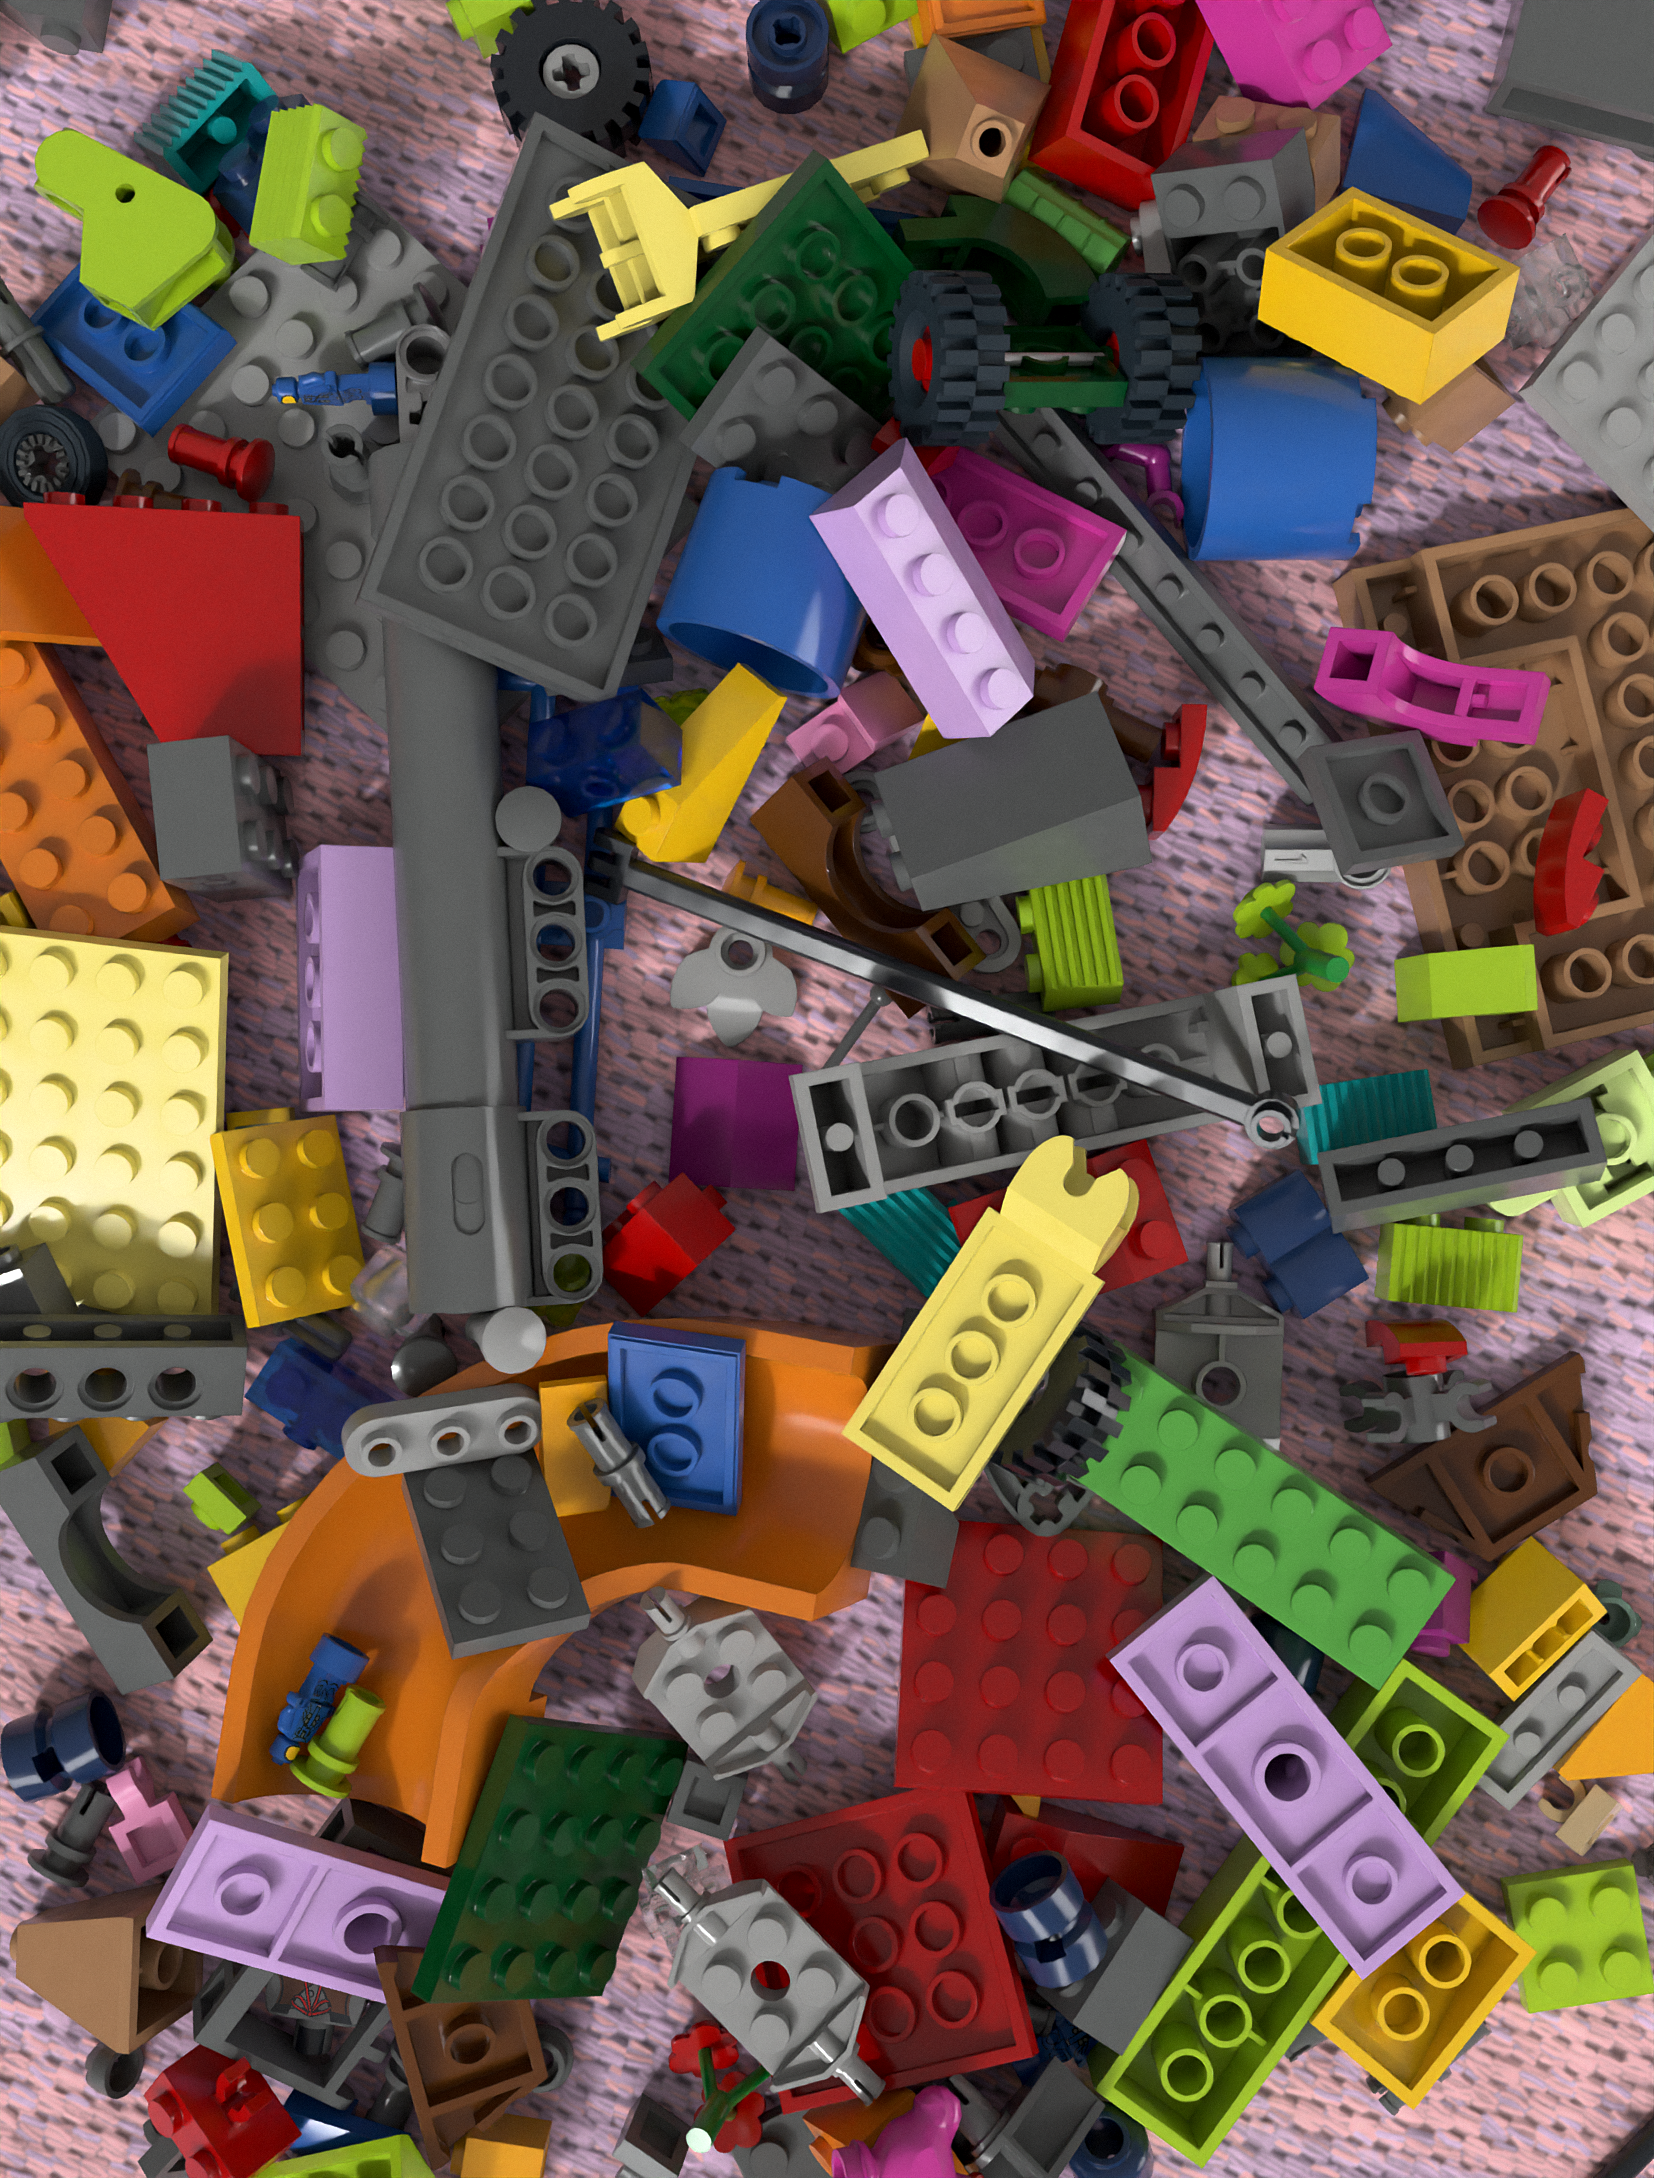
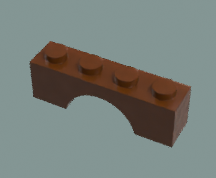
M828 756L791 776L749 818L764 837L770 849L779 856L803 886L810 899L819 906L844 938L956 981L987 957L948 907L927 911L909 907L889 896L877 884L865 864L860 846V827L867 805ZM884 988L889 998L898 1005L908 1019L927 1005Z

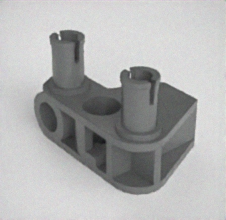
M1056 2056L1042 2062L1000 2112L962 2074L946 2077L941 2083L959 2099L962 2117L953 2137L951 2148L968 2174L976 2171L982 2173L984 2178H1058L1105 2108V2105Z

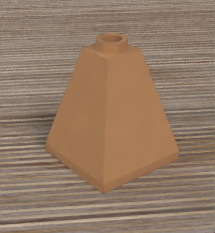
M933 33L893 136L894 139L920 129L922 131L930 157L907 170L909 176L953 195L982 197L999 204L1003 203L1019 169L1052 86Z
M167 1881L48 1908L32 1918L20 1922L12 1934L9 1947L10 1956L16 1961V1978L116 2053L130 2054L191 2012L192 2001L202 1988L204 1953L146 1937V1919Z

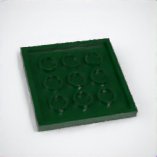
M813 150L696 285L693 301L677 308L632 359L630 364L690 422L754 329L759 326L884 426L893 417L892 409L896 402L895 397L889 396L888 383L892 380V368H887V354H892V341L888 339L890 324H895L896 321L892 310L895 299H902L899 290L902 282L909 280L908 274L917 270L829 159Z
M510 1714L410 1992L429 2004L602 1996L606 1984L615 1971L617 1963L616 1954L628 1920L638 1905L639 1888L650 1856L659 1844L661 1825L672 1793L679 1784L683 1772V1761L689 1744L684 1739L670 1733Z

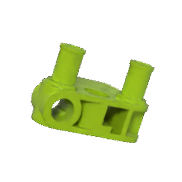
M65 127L62 131L53 133L46 137L38 147L35 157V169L38 178L33 187L50 203L83 222L79 281L102 305L155 331L207 287L217 291L231 277L230 273L234 274L241 267L240 262L234 256V238L229 229L218 219L209 202L199 194L72 128Z

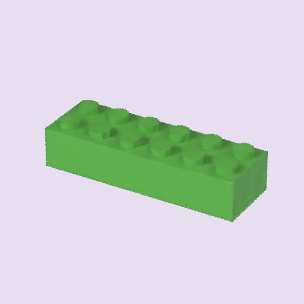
M1114 1338L1115 1342L1113 1345L1122 1349L1127 1358L1121 1366L1131 1371L1132 1384L1121 1388V1392L1131 1397L1129 1412L1118 1411L1115 1421L1124 1425L1118 1439L1108 1435L1103 1445L1109 1451L1101 1462L1089 1458L1086 1461L1089 1473L1080 1479H1075L1379 1691L1456 1581L1448 1567Z

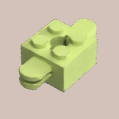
M1614 1049L1501 1110L1502 1114L1506 1115L1590 1097L1608 1161L1601 1180L1485 1203L1486 1207L1505 1216H1519L1551 1199L1563 1222L1585 1228L1654 1191V1070L1652 1072L1649 1071L1638 1050Z

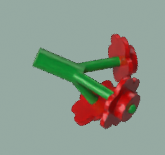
M711 2020L697 2022L685 2033L674 2036L671 2040L673 2052L668 2057V2063L672 2072L677 2074L692 2072L695 2077L702 2078L703 2082L701 2097L705 2104L701 2105L694 2114V2123L686 2135L688 2146L697 2153H705L709 2151L713 2144L718 2152L729 2153L735 2148L736 2144L742 2148H750L760 2141L763 2134V2125L759 2116L766 2109V2100L762 2094L752 2091L768 2077H772V2075L760 2064L748 2076L743 2072L733 2071L722 2079L721 2084L717 2082L715 2068L725 2069L737 2062L739 2053L735 2044L738 2040L726 2028L720 2029L719 2025Z

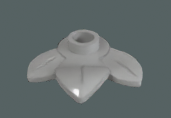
M722 926L713 936L709 948L689 954L680 963L672 980L670 1002L671 1006L677 1009L707 1006L708 1018L719 1039L726 1046L735 1047L754 1032L761 1020L763 1011L780 1017L793 1016L797 1001V985L791 970L772 957L771 944ZM739 941L747 942L753 948L752 959L744 965L733 963L729 957L731 946Z

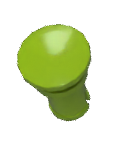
M349 1685L345 1691L344 1698L322 1735H315L308 1744L310 1756L296 1755L293 1762L289 1764L292 1773L302 1783L323 1795L337 1799L348 1797L352 1791V1786L345 1777V1774L354 1773L360 1764L357 1754L379 1716L387 1708L384 1705L385 1702L366 1688L358 1685Z

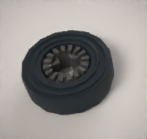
M36 404L15 411L0 426V491L12 507L23 508V502L43 503L44 492L85 495V505L96 506L100 502L108 482V458L101 437L88 420L68 408ZM48 453H58L56 458L61 459V462H58L55 467L56 475H46L44 466L50 461Z

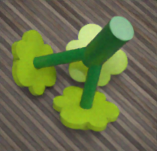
M1287 879L1281 880L1274 885L1270 882H1265L1249 891L1233 912V919L1237 923L1235 933L1241 939L1251 935L1256 939H1262L1275 931L1284 940L1279 950V956L1287 967L1279 970L1276 960L1269 953L1262 952L1254 956L1252 953L1246 952L1238 958L1239 969L1232 974V987L1296 974L1298 986L1300 987L1312 983L1319 991H1333L1347 977L1349 969L1355 962L1354 953L1349 948H1346L1348 942L1347 930L1336 922H1328L1319 928L1316 923L1306 921L1298 927L1296 934L1283 920L1293 909V903L1290 900L1295 894V885Z

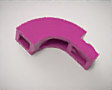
M1330 627L1313 689L1337 707L1377 725L1399 732L1419 729L1422 738L1477 747L1479 739L1535 745L1551 681L1545 672L1477 667L1437 659L1409 647L1393 631Z

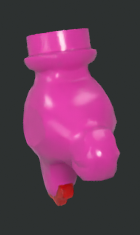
M933 2085L924 2088L914 2098L912 2109L892 2120L881 2132L872 2148L869 2149L864 2142L853 2139L849 2146L834 2149L831 2158L833 2178H984L982 2173L976 2171L969 2175L955 2172L951 2144L962 2117L959 2099L943 2085Z

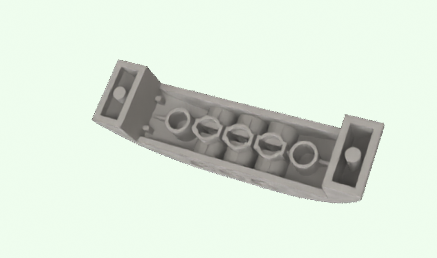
M1296 974L1066 1021V1023L1255 1095L1267 1090H1279L1294 1098L1299 1108L1322 1104ZM1005 1034L789 1076L817 1213L887 1199V1194L1020 1166L1040 1144L1055 1136H1070L1074 1138V1146H1080L1089 1151L1226 1121L1223 1118Z

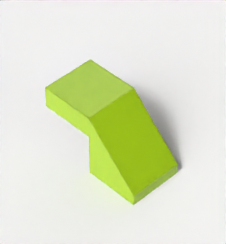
M1534 944L1428 953L1394 960L1398 1023L1451 1017L1504 1015L1538 1010Z

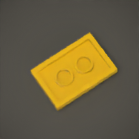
M335 1114L223 1131L210 1135V1145L247 1329L372 1301Z

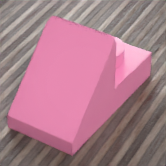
M883 670L842 688L837 702L786 737V742L804 768L828 756L840 773L845 775L848 772L854 771L925 721V718L896 677L890 676Z

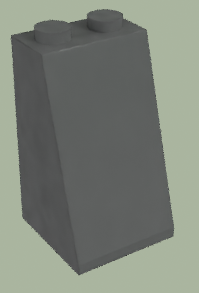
M1097 691L1003 725L991 737L968 738L874 773L882 798L870 802L882 838L886 839L895 835L900 849L888 855L901 892L914 888L922 911L1137 868L1152 863L1141 795Z

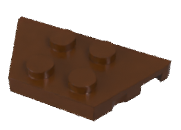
M1574 1351L1567 1352L1474 1410V1412L1482 1416L1495 1415L1497 1418L1496 1425L1470 1433L1462 1431L1452 1424L1450 1425V1437L1418 1445L1365 1478L1364 1481L1376 1493L1490 1562L1598 1494L1595 1463L1589 1456V1443L1592 1439L1590 1412L1584 1411L1580 1375L1586 1373L1585 1361L1580 1353Z
M380 1945L373 1948L376 1967L431 2170L434 2171L442 2168L451 2160L450 2146L475 2125L484 2132L504 2115L506 2108L513 2101L524 2098L548 2078V2073L529 1999L429 2004L410 1992L426 1947Z

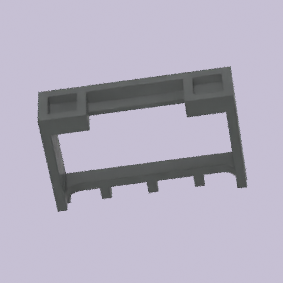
M351 1798L341 1799L315 1835L316 1837L364 1852L370 1847L397 1862L451 1878L456 1865L455 1863L447 1868H442L422 1862L421 1856L425 1831L367 1801ZM223 1959L192 2001L194 2041L235 2061L245 2056L252 2069L336 2109L347 2110L355 2099V2093L352 2088L344 2083L350 2072L362 2057L375 2063H381L390 2051L389 2044L379 2036V2033L390 2020L387 2004L374 2001L331 2060L330 2055L327 2053L322 2055L302 2054L292 2047L293 2035L245 2013L274 1973Z

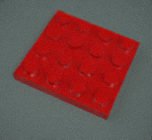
M958 1520L959 1528L946 1589L903 1579L893 1787L1154 1806L1162 1804L1163 1728L1105 1654L1163 1608V1540L1156 1535L1067 1528L1060 1534L1045 1537L1033 1534L1022 1525Z
M918 1788L728 1839V1842L723 1841L732 1884L744 1880L765 1879L870 1985L855 2041L860 2045L857 2055L881 2080L883 2079L886 2082L882 2092L1031 2058L1039 2053L1010 1936L1005 1932L990 1905L989 1891L995 1878L973 1792ZM764 1961L755 1967L757 1979L766 1988L778 1990L790 1984L787 1970L777 1962ZM833 2075L828 2079L778 2092L783 2115L859 2098L840 2077L835 2078Z

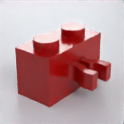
M684 1172L680 1173L663 1189L654 1180L626 1206L627 1209L601 1232L602 1238L607 1242L602 1248L603 1277L643 1318L736 1230L730 1221L719 1211L728 1202L711 1184L701 1192Z
M201 2044L163 2070L143 2095L148 2102V2114L154 2127L164 2137H171L186 2159L185 2169L189 2178H255L281 2158L302 2135L263 2075L251 2068L245 2056L235 2061Z

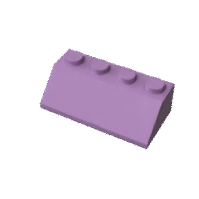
M899 439L809 515L943 738L991 737L1033 698L1035 660L908 439Z
M321 844L298 859L300 875L296 877L299 1113L404 1109L405 1085L393 847Z

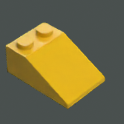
M1461 1885L1460 1887L1466 1893L1461 1899L1364 1980L1348 1964L1309 2018V2022L1413 2110L1537 1953L1509 1925Z

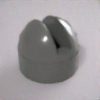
M103 2042L98 2043L86 2057L85 2068L88 2070L86 2073L87 2084L97 2093L113 2099L126 2096L137 2084L143 2070L144 2056L141 2048H137L130 2054L116 2053Z

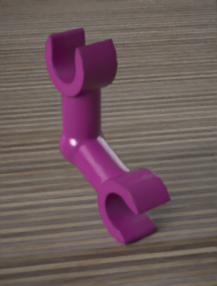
M1113 444L1110 449L1100 450L1110 462L1117 459L1145 467L1148 494L1145 504L1150 510L1158 504L1168 506L1173 512V522L1177 529L1184 516V505L1180 497L1172 490L1171 451L1165 444Z

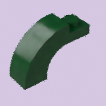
M950 195L940 217L928 218L918 216L911 219H898L891 236L892 240L917 271L970 270L990 274L993 277L992 284L998 285L1002 295L999 301L1010 311L1018 325H1081L1082 318L1078 313L1083 301H1090L1087 290L1093 282H1098L1081 255L1055 230L1022 210L982 197Z

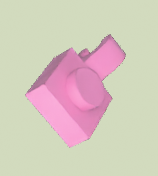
M139 1755L124 1762L122 1769L106 1778L109 1792L123 1813L122 1816L116 1818L110 1825L109 1830L136 1885L174 1868L194 1832L174 1791L156 1799L152 1775L142 1755Z

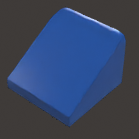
M664 79L656 86L638 130V136L647 145L690 173L704 177L727 120L695 82Z

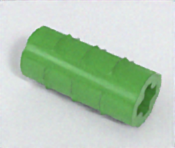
M1029 166L1025 167L1013 180L1003 202L1032 215L1061 235L1081 255L1098 282L1100 275L1116 272L1132 242V237L1109 222L1108 216H1100L1084 205L1082 199L1077 200L1058 187L1056 181H1049Z

